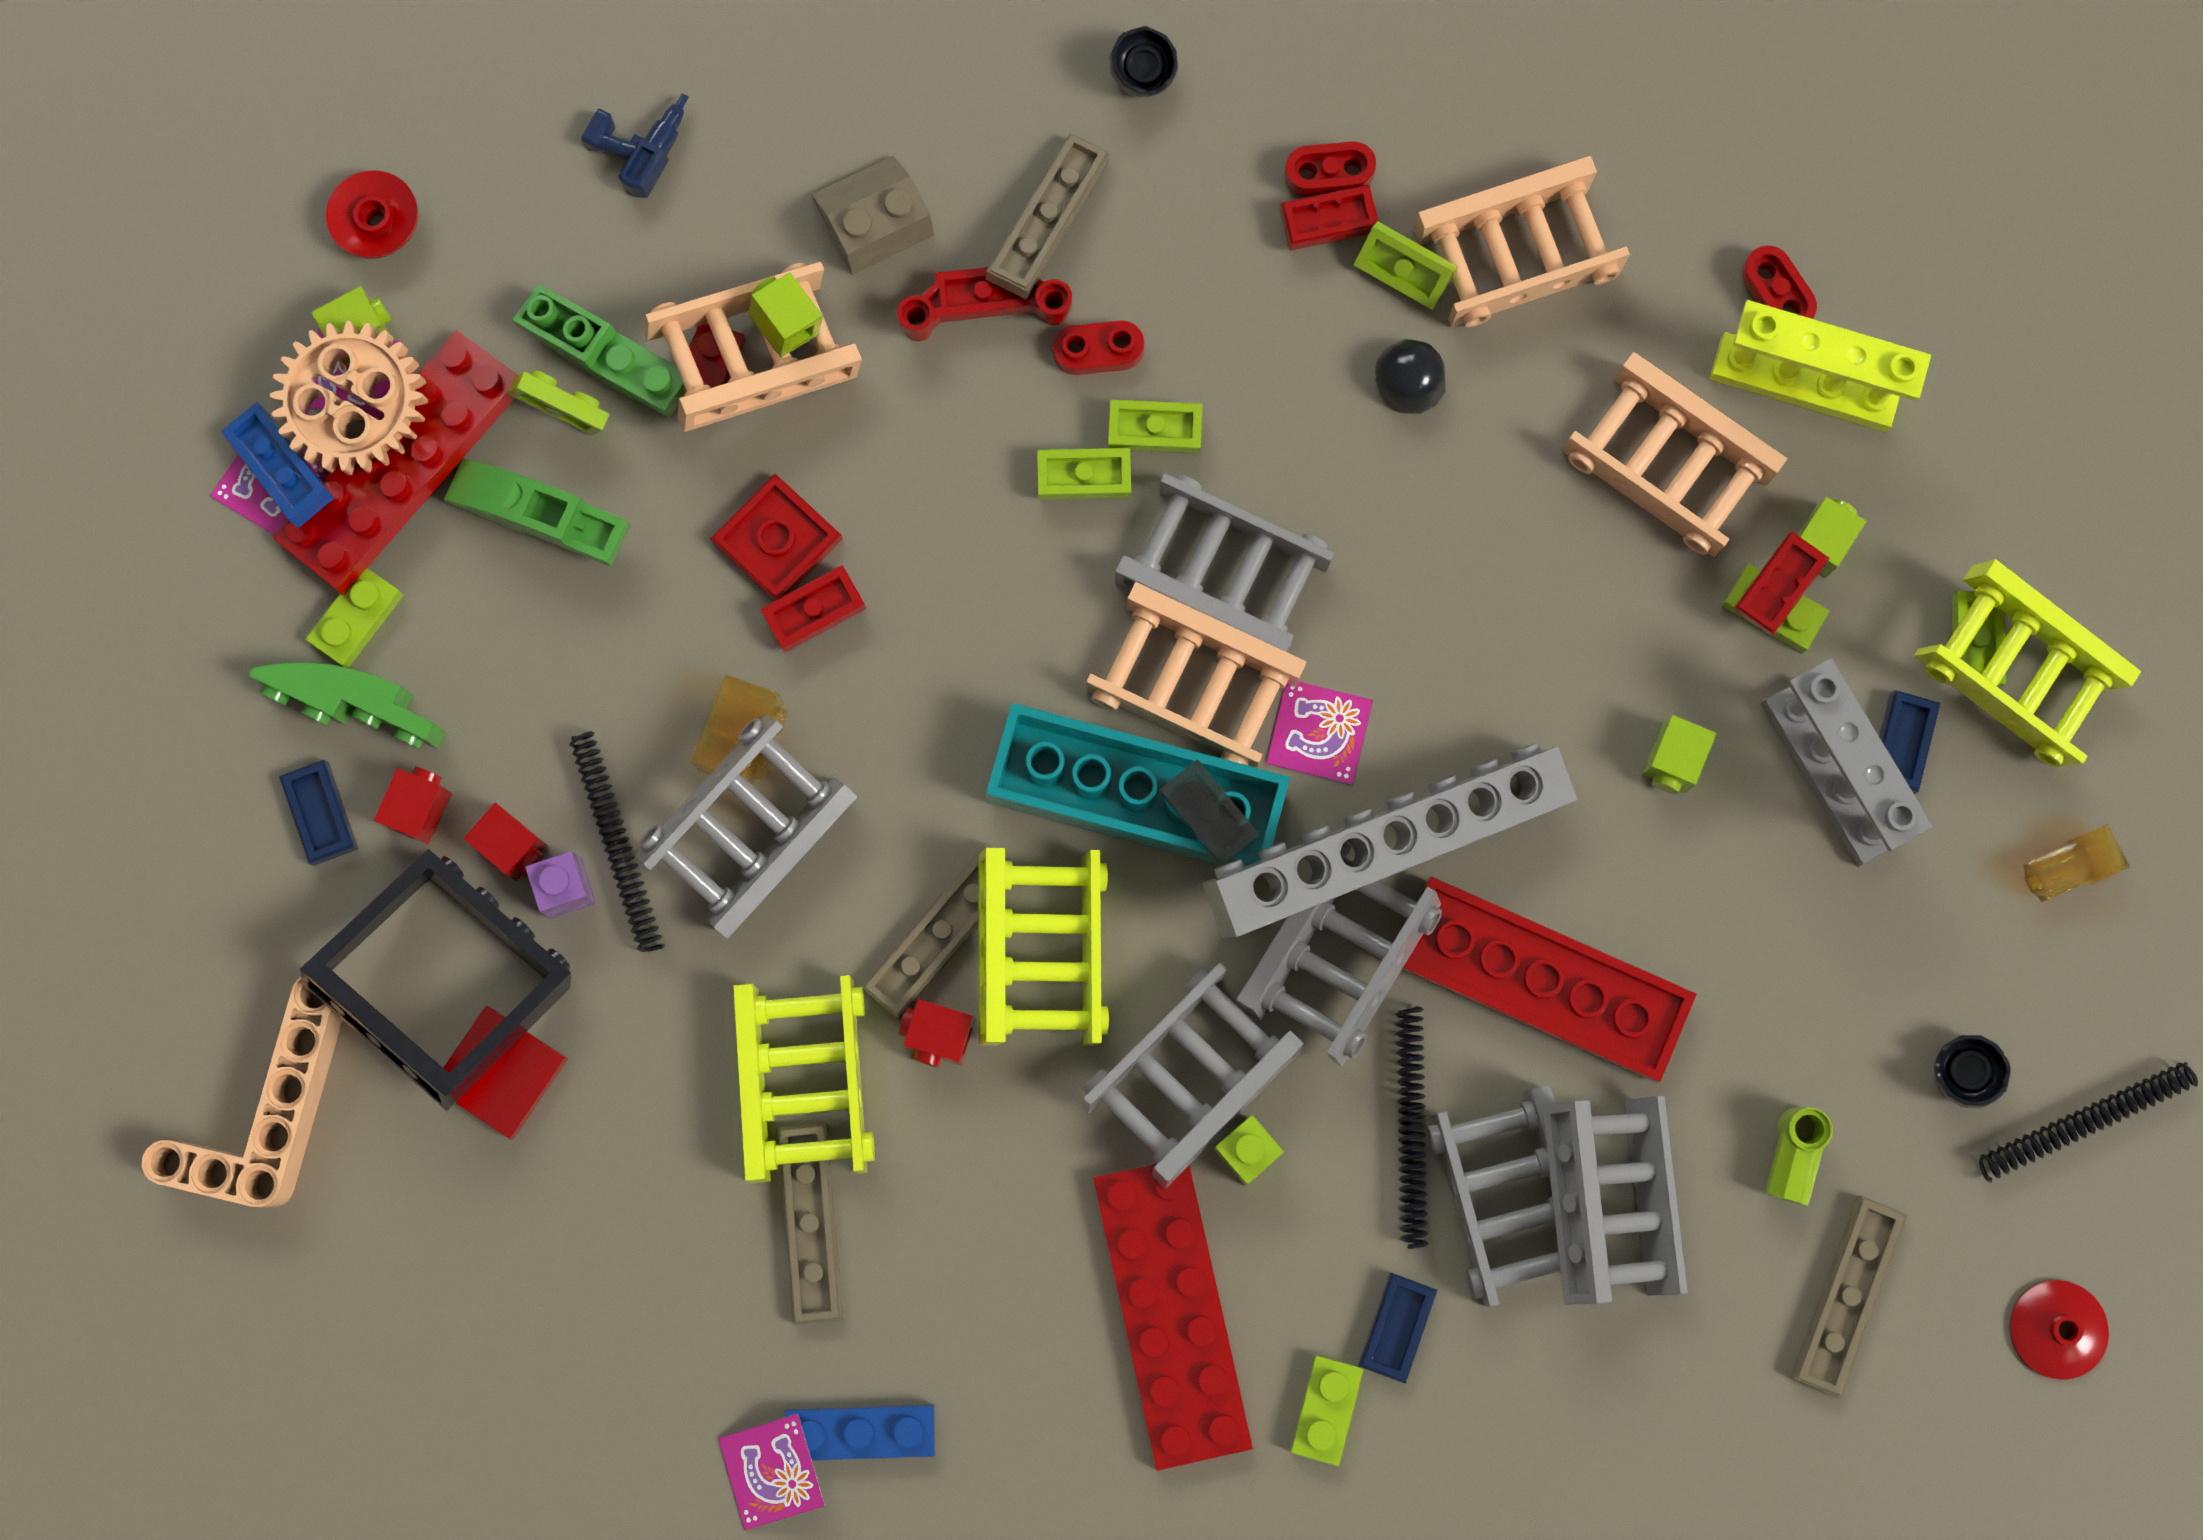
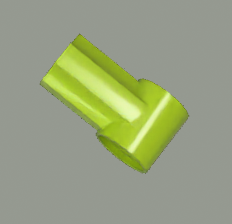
M1794 1107L1786 1110L1778 1121L1777 1132L1779 1139L1764 1194L1808 1206L1823 1148L1829 1144L1832 1138L1833 1126L1826 1113L1817 1108ZM1802 1116L1809 1117L1814 1125L1812 1138L1807 1142H1802L1795 1132L1796 1123Z

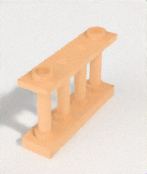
M1591 156L1418 212L1413 228L1418 244L1423 245L1433 241L1434 245L1440 246L1444 259L1457 266L1452 279L1461 301L1453 304L1448 317L1450 327L1463 323L1466 327H1474L1488 321L1493 313L1590 281H1594L1595 285L1604 284L1621 274L1620 271H1622L1630 256L1629 250L1626 246L1607 253L1585 197L1597 174ZM1559 199L1563 203H1568L1590 258L1564 267L1542 211L1545 204ZM1517 213L1520 217H1525L1547 272L1521 281L1499 224L1502 218ZM1476 227L1477 231L1483 232L1504 286L1478 295L1457 241L1459 232Z
M821 262L811 265L796 263L785 268L781 274L771 276L777 280L791 272L821 312L813 291L820 289L824 273ZM767 278L678 305L674 302L663 303L652 309L649 314H645L644 335L647 342L665 337L687 391L684 397L679 398L677 413L684 432L857 378L862 358L856 344L844 347L835 344L823 317L819 335L813 338L818 350L815 356L798 361L797 358H792L791 354L788 353L780 358L763 335L775 365L771 370L758 374L748 371L727 317L749 311L752 291ZM709 323L731 377L728 383L713 388L709 385H704L683 334L684 330Z
M1633 352L1614 380L1621 385L1622 393L1588 439L1575 431L1562 452L1569 456V462L1576 469L1585 474H1595L1682 535L1684 543L1690 549L1702 555L1709 554L1714 558L1730 539L1718 531V529L1751 483L1761 482L1766 486L1779 472L1788 458ZM1637 402H1646L1659 411L1660 419L1625 466L1605 452L1603 448ZM1683 428L1697 438L1699 445L1665 492H1662L1642 478L1641 475L1674 430ZM1714 455H1722L1736 465L1735 469L1737 472L1704 518L1701 519L1682 506L1680 501Z
M1135 582L1127 598V610L1133 612L1132 618L1135 621L1106 680L1090 673L1086 681L1087 692L1093 694L1091 700L1099 706L1115 712L1118 707H1121L1221 754V759L1258 768L1263 754L1250 748L1279 688H1285L1286 684L1296 688L1307 661ZM1160 624L1176 632L1174 637L1177 641L1149 699L1146 700L1123 689V686L1151 629H1156ZM1202 644L1217 651V658L1220 660L1191 720L1165 709L1193 649L1200 648ZM1245 664L1261 672L1259 677L1262 679V682L1234 740H1231L1208 729L1236 668H1242Z

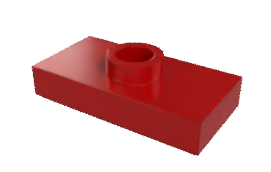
M1369 184L1281 202L1279 208L1290 251L1369 235L1372 227L1378 221Z
M1788 532L1732 609L1768 635L1773 636L1830 558L1794 532Z

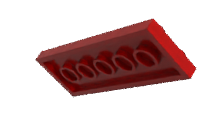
M457 329L418 373L426 380V384L415 389V391L422 393L428 399V403L415 406V410L425 418V421L411 422L409 428L415 432L417 438L409 439L403 436L399 440L404 447L405 453L400 454L391 448L387 451L390 464L386 466L377 458H373L372 471L369 473L363 470L358 462H356L352 475H347L341 470L338 463L336 469L332 473L330 472L322 481L334 496V499L299 528L288 520L273 537L276 542L342 595L347 592L515 399L507 393L517 374ZM384 413L377 420H382Z
M1432 876L1428 878L1422 894L1427 887L1436 891L1441 902L1439 909L1442 910V915L1430 935H1422L1402 968L1403 971L1655 1083L1661 1082L1697 995L1696 993Z
M1156 1163L1093 1177L1155 1466L1156 1470L1159 1471L1252 1450L1253 1446L1190 1165L1164 1189L1151 1176L1154 1167L1158 1164Z

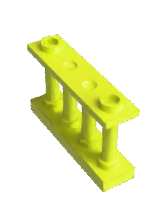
M1747 300L1736 335L1724 332L1720 339L1709 380L1887 432L1892 427L1900 396L1914 401L1920 399L1931 354Z
M1994 559L1972 565L1963 581L1975 590L1974 594L1977 598L1945 647L1942 644L1918 648L1913 656L1926 666L1925 671L1930 677L1941 683L1952 685L2036 749L2034 754L2042 762L2053 767L2083 764L2088 756L2071 744V739L2102 690L2132 687L2141 671L1998 560ZM1993 607H1998L2012 618L2011 623L2013 626L1983 673L1980 674L1961 660V657ZM2034 635L2048 646L2047 651L2049 654L2020 700L2016 702L1997 686L2028 637ZM2071 663L2084 673L2083 679L2085 682L2053 730L2037 718L2034 713L2065 664Z
M985 848L978 854V1046H998L1006 1042V1034H1012L1013 1029L1083 1030V1046L1102 1043V1035H1107L1109 1012L1107 1006H1101L1100 891H1106L1108 870L1106 863H1100V850H1090L1081 856V867L1013 866L1012 861H1005V848ZM1012 885L1082 886V915L1013 914L1012 909H1005V890H1011ZM1012 933L1082 934V962H1013L1012 957H1005V938H1011ZM1013 981L1082 982V1011L1013 1010L1012 1005L1005 1004V986H1011Z
M850 975L840 976L841 994L767 1000L766 995L759 996V989L754 984L733 985L745 1181L749 1183L771 1182L770 1170H778V1165L853 1158V1171L857 1174L868 1173L867 1162L875 1161L873 1132H865L857 1030V1016L865 1015L864 993L862 987H854V980ZM843 1013L844 1042L770 1048L769 1043L762 1044L761 1025L769 1024V1019ZM846 1061L848 1090L773 1096V1092H765L764 1073L772 1072V1067ZM849 1109L850 1139L777 1145L775 1140L768 1141L767 1121H775V1116Z

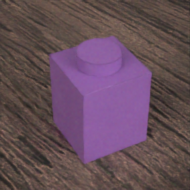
M569 851L525 867L539 912L550 919L596 904L583 859L574 852Z

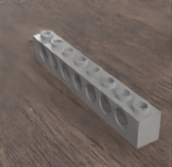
M1538 743L1527 745L1512 751L1513 761L1499 766L1497 759H1493L1471 767L1472 777L1460 782L1457 781L1455 775L1435 781L1428 785L1431 793L1417 799L1414 792L1386 801L1389 810L1373 815L1371 808L1349 815L1344 818L1346 827L1330 832L1328 825L1308 831L1301 835L1303 844L1287 849L1285 842L1258 851L1260 860L1244 866L1242 860L1239 859L1215 868L1216 878L1206 881L1202 885L1222 938L1239 937L1577 801L1576 793L1558 746L1541 750ZM1512 776H1515L1521 785V793L1518 798L1510 790ZM1471 792L1475 793L1480 801V809L1477 815L1470 810L1468 805V798ZM1430 808L1436 812L1439 819L1435 832L1426 823V814ZM1387 825L1392 826L1397 834V842L1393 849L1389 848L1384 841L1383 833ZM1345 841L1352 845L1355 852L1354 861L1350 866L1343 862L1340 854L1341 847ZM1302 858L1306 859L1312 867V877L1307 884L1299 878L1297 873V866ZM1259 875L1263 876L1269 884V894L1264 901L1257 898L1253 889L1254 881Z

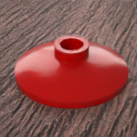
M379 170L362 171L347 177L334 189L326 206V224L333 240L347 253L365 259L382 258L395 253L410 240L418 222V205L411 189L399 177ZM374 216H384L381 223L376 226H370V220Z
M2049 1280L2037 1283L2023 1292L2011 1312L2009 1330L2013 1347L2023 1363L2042 1376L2059 1380L2080 1377L2090 1372L2100 1362L2106 1351L2109 1340V1326L2106 1314L2098 1300L2080 1285L2063 1280ZM2064 1321L2069 1322L2072 1326V1335L2066 1340L2059 1334V1326Z

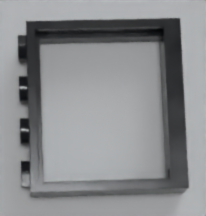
M428 849L300 968L303 985L442 1108L448 1111L570 989L571 972L568 970L570 968L569 963L559 952L553 948H549L546 951L533 940L535 938L534 933L522 920L517 917L510 920L498 909L499 903L490 892L480 886L474 889L463 879L464 874L453 860L446 856L440 859ZM429 879L545 978L450 1073L332 971Z

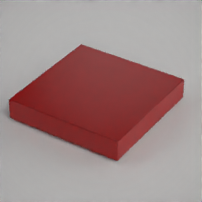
M776 473L710 538L711 542L774 601L789 594L843 539L842 535Z
M486 1005L443 1068L450 1073L505 1016ZM527 1031L456 1104L507 1138L513 1140L568 1058Z

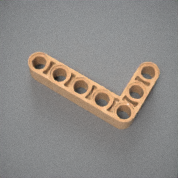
M302 977L296 980L291 990L244 1156L188 1142L160 1140L150 1145L142 1157L141 1166L144 1175L150 1181L159 1185L250 1207L276 1208L284 1205L291 1198L343 1021L325 1004L318 1008L313 1006L311 1001L312 992L303 985ZM311 1030L315 1036V1045L312 1051L302 1055L298 1049V1040L304 1032ZM297 1077L302 1086L301 1094L294 1102L289 1103L284 1094L285 1086L292 1078ZM283 1125L287 1130L288 1140L285 1146L277 1151L272 1146L271 1134L277 1126ZM175 1150L179 1156L180 1164L177 1171L170 1176L165 1170L164 1162L166 1156ZM221 1161L226 1167L227 1176L224 1183L216 1187L211 1180V1170L215 1164ZM268 1172L273 1178L274 1189L264 1199L258 1193L257 1183L260 1177Z

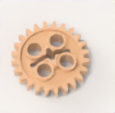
M346 321L343 333L341 334L331 323H328L326 327L327 337L321 338L313 330L309 331L311 345L306 348L301 343L295 341L293 346L299 356L296 359L282 356L281 361L289 368L287 374L279 373L273 375V378L283 385V390L270 393V397L276 402L283 404V406L273 411L272 416L280 422H287L278 430L279 434L286 439L294 438L289 446L293 451L298 454L306 451L304 459L312 465H316L322 459V467L331 473L339 463L343 472L347 475H352L356 462H358L363 470L369 473L372 471L373 458H377L386 466L389 465L387 451L392 448L396 452L404 454V447L399 440L403 436L409 439H416L417 435L409 428L411 422L425 421V418L415 410V406L428 403V399L422 393L416 392L415 389L425 385L426 380L420 374H411L420 366L413 357L404 358L408 349L401 342L393 344L394 337L386 330L376 337V329L369 323L363 326L360 334L357 327L351 321ZM343 358H350L349 369L341 375L334 376L333 369L335 364ZM321 376L346 393L356 395L365 404L383 412L384 418L377 420L349 401L341 400L332 391L317 385L314 382L315 377ZM382 381H390L389 392L380 399H373L374 387ZM319 397H325L324 409L319 414L310 416V404ZM358 420H365L364 432L355 439H349L348 431L350 426Z

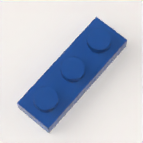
M256 402L221 432L288 520L299 528L331 502L334 496L302 455L289 447L291 441L279 434L278 430L280 427L267 410Z
M934 1404L785 1410V1417L798 1413L812 1461L935 1456Z

